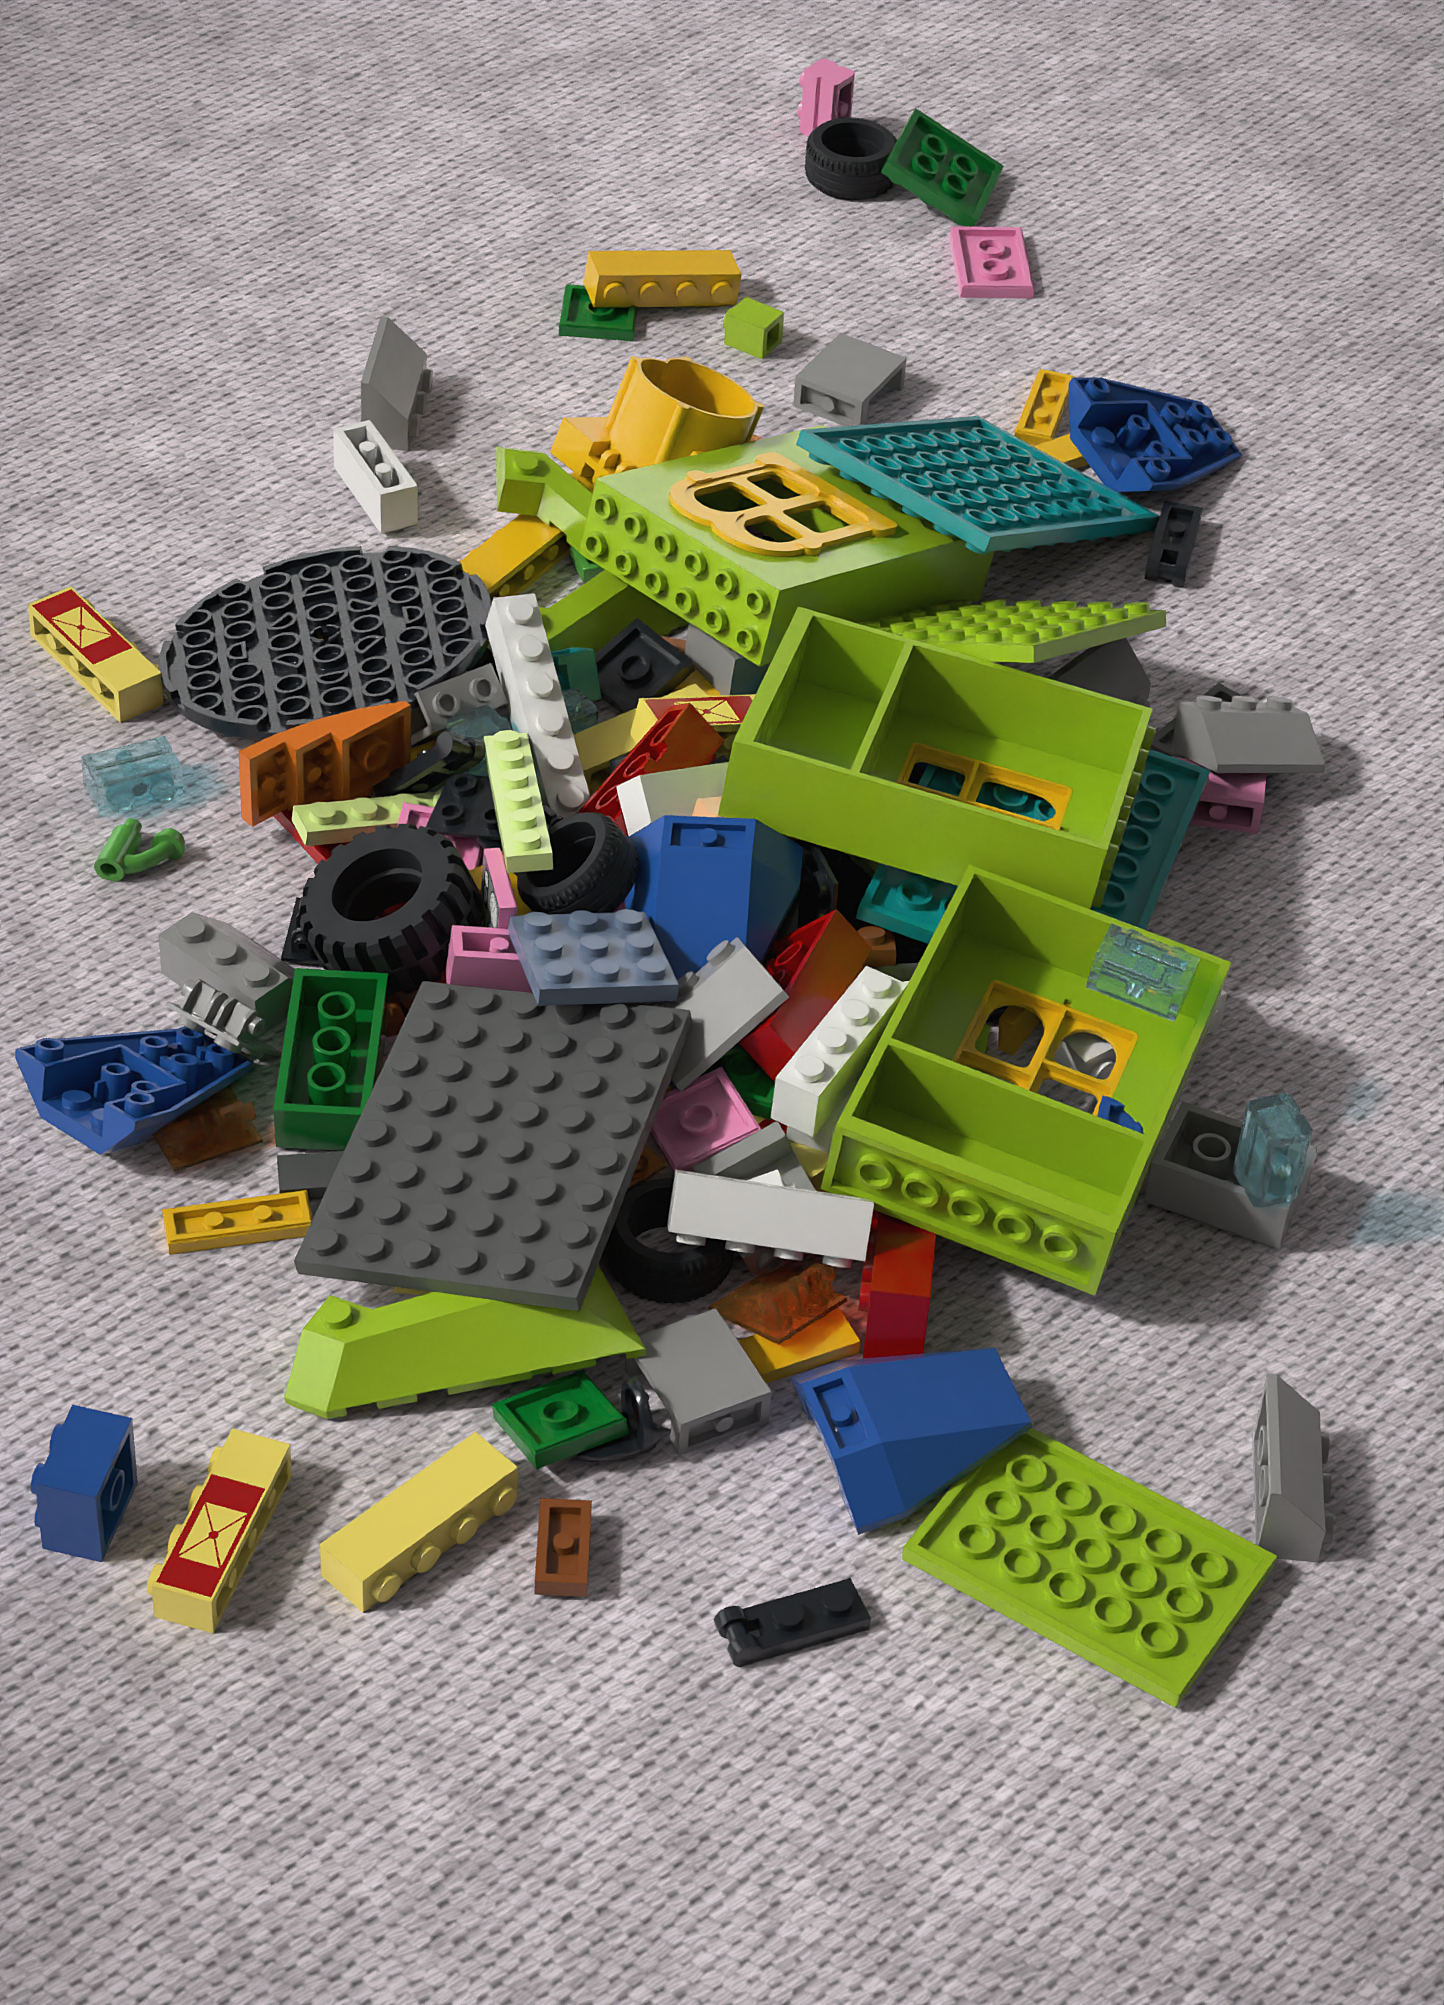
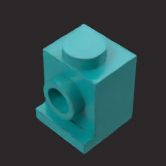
M571 647L551 652L567 713L587 709L586 702L602 699L594 649Z

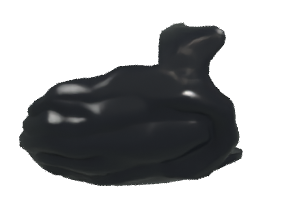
M637 1377L627 1378L622 1383V1412L620 1413L627 1420L628 1435L573 1455L574 1457L587 1462L616 1461L651 1451L660 1440L671 1433L669 1428L658 1427L653 1421L648 1401L649 1395L645 1392L642 1383Z

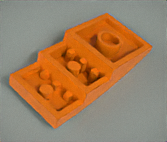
M406 701L359 708L320 718L279 732L239 750L241 818L254 827L286 809L293 813V806L328 802L332 799L334 801L354 800L373 793V786L387 778L391 771L402 768L411 762V705Z

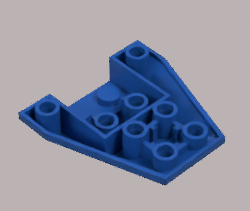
M1101 377L1072 378L1069 382L1070 439L1102 483L1116 492L1177 490L1237 461L1242 456V453L1233 443L1231 435L1223 430L1213 417L1211 409L1203 404V402Z
M664 815L628 836L639 854V869L636 881L624 900L626 909L646 913L677 980L691 971L696 974L709 962L707 956L717 945L725 940L731 943L736 937L763 964L800 891L804 855L802 846L759 820L749 818Z
M186 1026L177 1029L58 1039L42 1038L37 1040L35 1044L15 1049V1059L40 1117L100 1155L141 1143L252 1071L253 1061L241 1054L219 1046L214 1042L215 1039L206 1035L205 1032L199 1033Z
M996 1348L842 1360L791 1377L792 1385L808 1420H814L835 1468L841 1497L858 1535L907 1518L1032 1428V1422Z

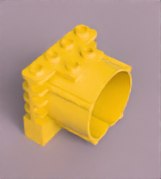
M631 356L608 417H563L550 453L579 477L593 476L592 483L595 485L596 478L750 442L765 406L755 401L745 388L731 378L712 368L694 362L688 356H682V358L671 357L666 361L650 357L639 358Z

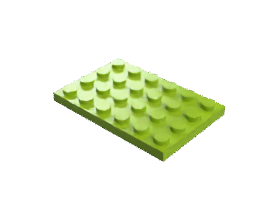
M1031 1428L954 1483L903 1546L902 1560L1174 1708H1177L1274 1570L1277 1555L1034 1428Z

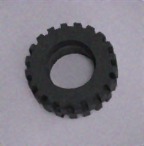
M398 824L397 828L384 825L375 827V832L369 834L361 832L353 836V841L343 846L340 844L331 851L332 856L327 861L322 859L315 867L314 878H308L302 893L304 897H301L299 904L300 926L325 970L388 973L389 997H395V992L403 991L406 994L419 990L418 986L423 981L435 982L439 980L441 973L446 970L452 925L480 927L483 917L481 915L483 908L481 895L452 841L427 827L420 826L417 829L412 824ZM409 900L403 907H401L394 913L386 917L373 920L377 915H379L387 908L397 903Z

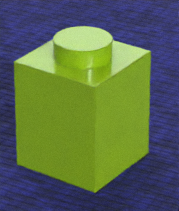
M745 297L735 307L730 308L724 316V344L763 359L782 343L784 312Z

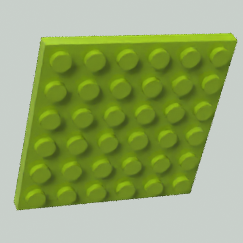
M955 599L946 601L947 605L924 606V610L901 612L902 616H883L878 618L879 621L858 622V624L989 662L1036 663L1166 627V610H1150L1149 603L1147 602L1124 604V608H1113V602H1092L1087 604L1088 607H1077L1076 601L1053 602L1052 607H1041V601L1038 600L1016 602V606H1006V600L982 601L981 605H971L970 599Z

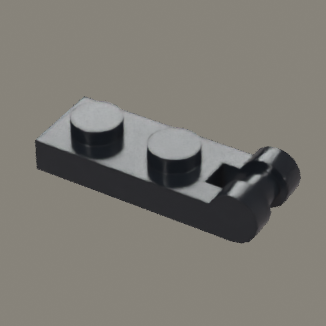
M1164 501L1146 565L1145 580L1156 581L1157 578L1171 580L1172 585L1184 587L1203 508Z
M442 732L438 736L433 748L420 752L416 759L402 768L391 771L387 778L373 786L375 797H385L401 793L436 792L445 786L450 773L464 774L478 765L485 756L486 746L481 739L466 737L462 740L458 734Z
M851 1578L743 1609L740 1606H729L719 1611L714 1617V1624L719 1635L722 1638H727L730 1643L727 1651L736 1667H743L869 1630L871 1617ZM758 1630L761 1636L755 1637L752 1634H748V1632Z

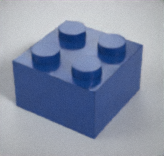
M72 1405L64 1423H58L54 1427L49 1445L50 1453L45 1463H38L32 1475L30 1490L37 1498L34 1524L35 1527L40 1528L42 1549L103 1562L138 1484L133 1420L131 1417Z

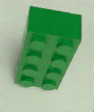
M295 968L273 1108L276 1147L345 1151L382 1070L390 1011L388 973Z

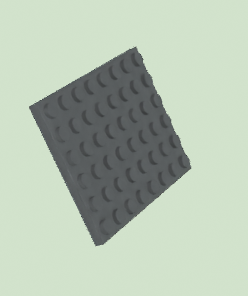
M423 981L294 1259L297 1273L580 1311L693 1024L690 1010L630 1003L538 1006L533 993Z

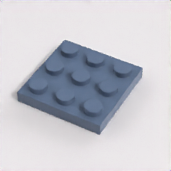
M623 909L616 913L575 911L571 914L547 915L542 912H530L526 915L509 916V936L538 1006L677 1001L679 984L645 912Z

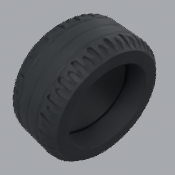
M861 118L829 120L816 127L808 137L805 157L806 177L817 190L835 198L864 200L877 197L888 191L894 184L881 171L897 139L887 128L870 120Z
M586 812L575 814L551 826L548 829L553 853V869L518 873L517 889L522 901L532 912H542L547 915L571 914L575 911H588L591 913L614 912L628 896L637 878L639 854L635 845L609 817L601 813Z
M663 1178L643 1182L626 1192L606 1243L607 1261L616 1280L623 1287L627 1288L629 1292H633L634 1295H639L643 1299L646 1298L656 1302L672 1304L684 1303L685 1301L690 1302L693 1299L697 1300L699 1297L710 1294L723 1283L732 1267L734 1251L725 1249L726 1240L706 1238L705 1246L680 1253L657 1251L643 1245L636 1239L638 1235L648 1230L667 1227L674 1178Z

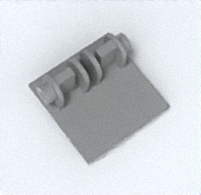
M190 979L185 982L181 989V995L184 998L180 1005L167 1002L165 1005L181 1014L178 1020L179 1023L196 1032L204 1033V1031L215 1035L214 1042L237 1054L243 1051L258 1059H262L264 1053L278 1057L282 1056L281 1051L256 1038L265 1028V1020L261 1019L259 1011L240 1003L233 997L229 998L226 993L210 986L201 979L195 981Z

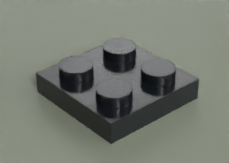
M638 618L595 654L601 698L621 714L637 708L639 698H661L668 695L695 671L692 660Z

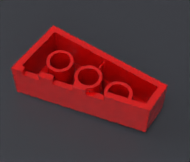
M691 703L670 706L576 814L586 812L604 814L628 837L616 786L639 775L711 765L716 758L715 753L724 739Z
M837 909L774 941L771 948L777 957L776 960L774 958L768 960L765 968L783 988L789 998L738 1043L773 1081L776 1080V1076L863 971V964L872 950L870 945Z
M873 1210L866 1259L863 1262L858 1311L868 1312L863 1359L924 1354L936 1234L876 1210Z

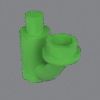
M129 818L124 824L117 825L113 829L94 864V869L102 879L118 882L123 878L124 874L145 871L167 858L173 860L181 858L185 851V839L177 830L166 828L154 836L152 848L136 854L142 843V836L140 834L142 825L138 820Z

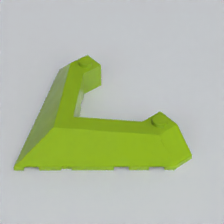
M497 446V512L533 515L539 517L548 526L553 523L567 535L566 541L579 552L593 490L566 472L545 453L535 450ZM607 570L602 571L551 607H539L551 652L578 647L594 649L596 654L636 618L659 636L664 637L668 636L670 631L678 627L683 628L689 624L682 617Z
M599 1265L580 1311L440 1292H431L370 1309L330 1295L302 1330L284 1399L285 1403L295 1408L331 1419L346 1416V1408L376 1402L378 1409L416 1402L418 1401L417 1394L447 1388L448 1395L531 1379L532 1375L552 1371L553 1374L596 1366V1360L601 1357L624 1353L627 1359L646 1356L647 1354L646 1348Z

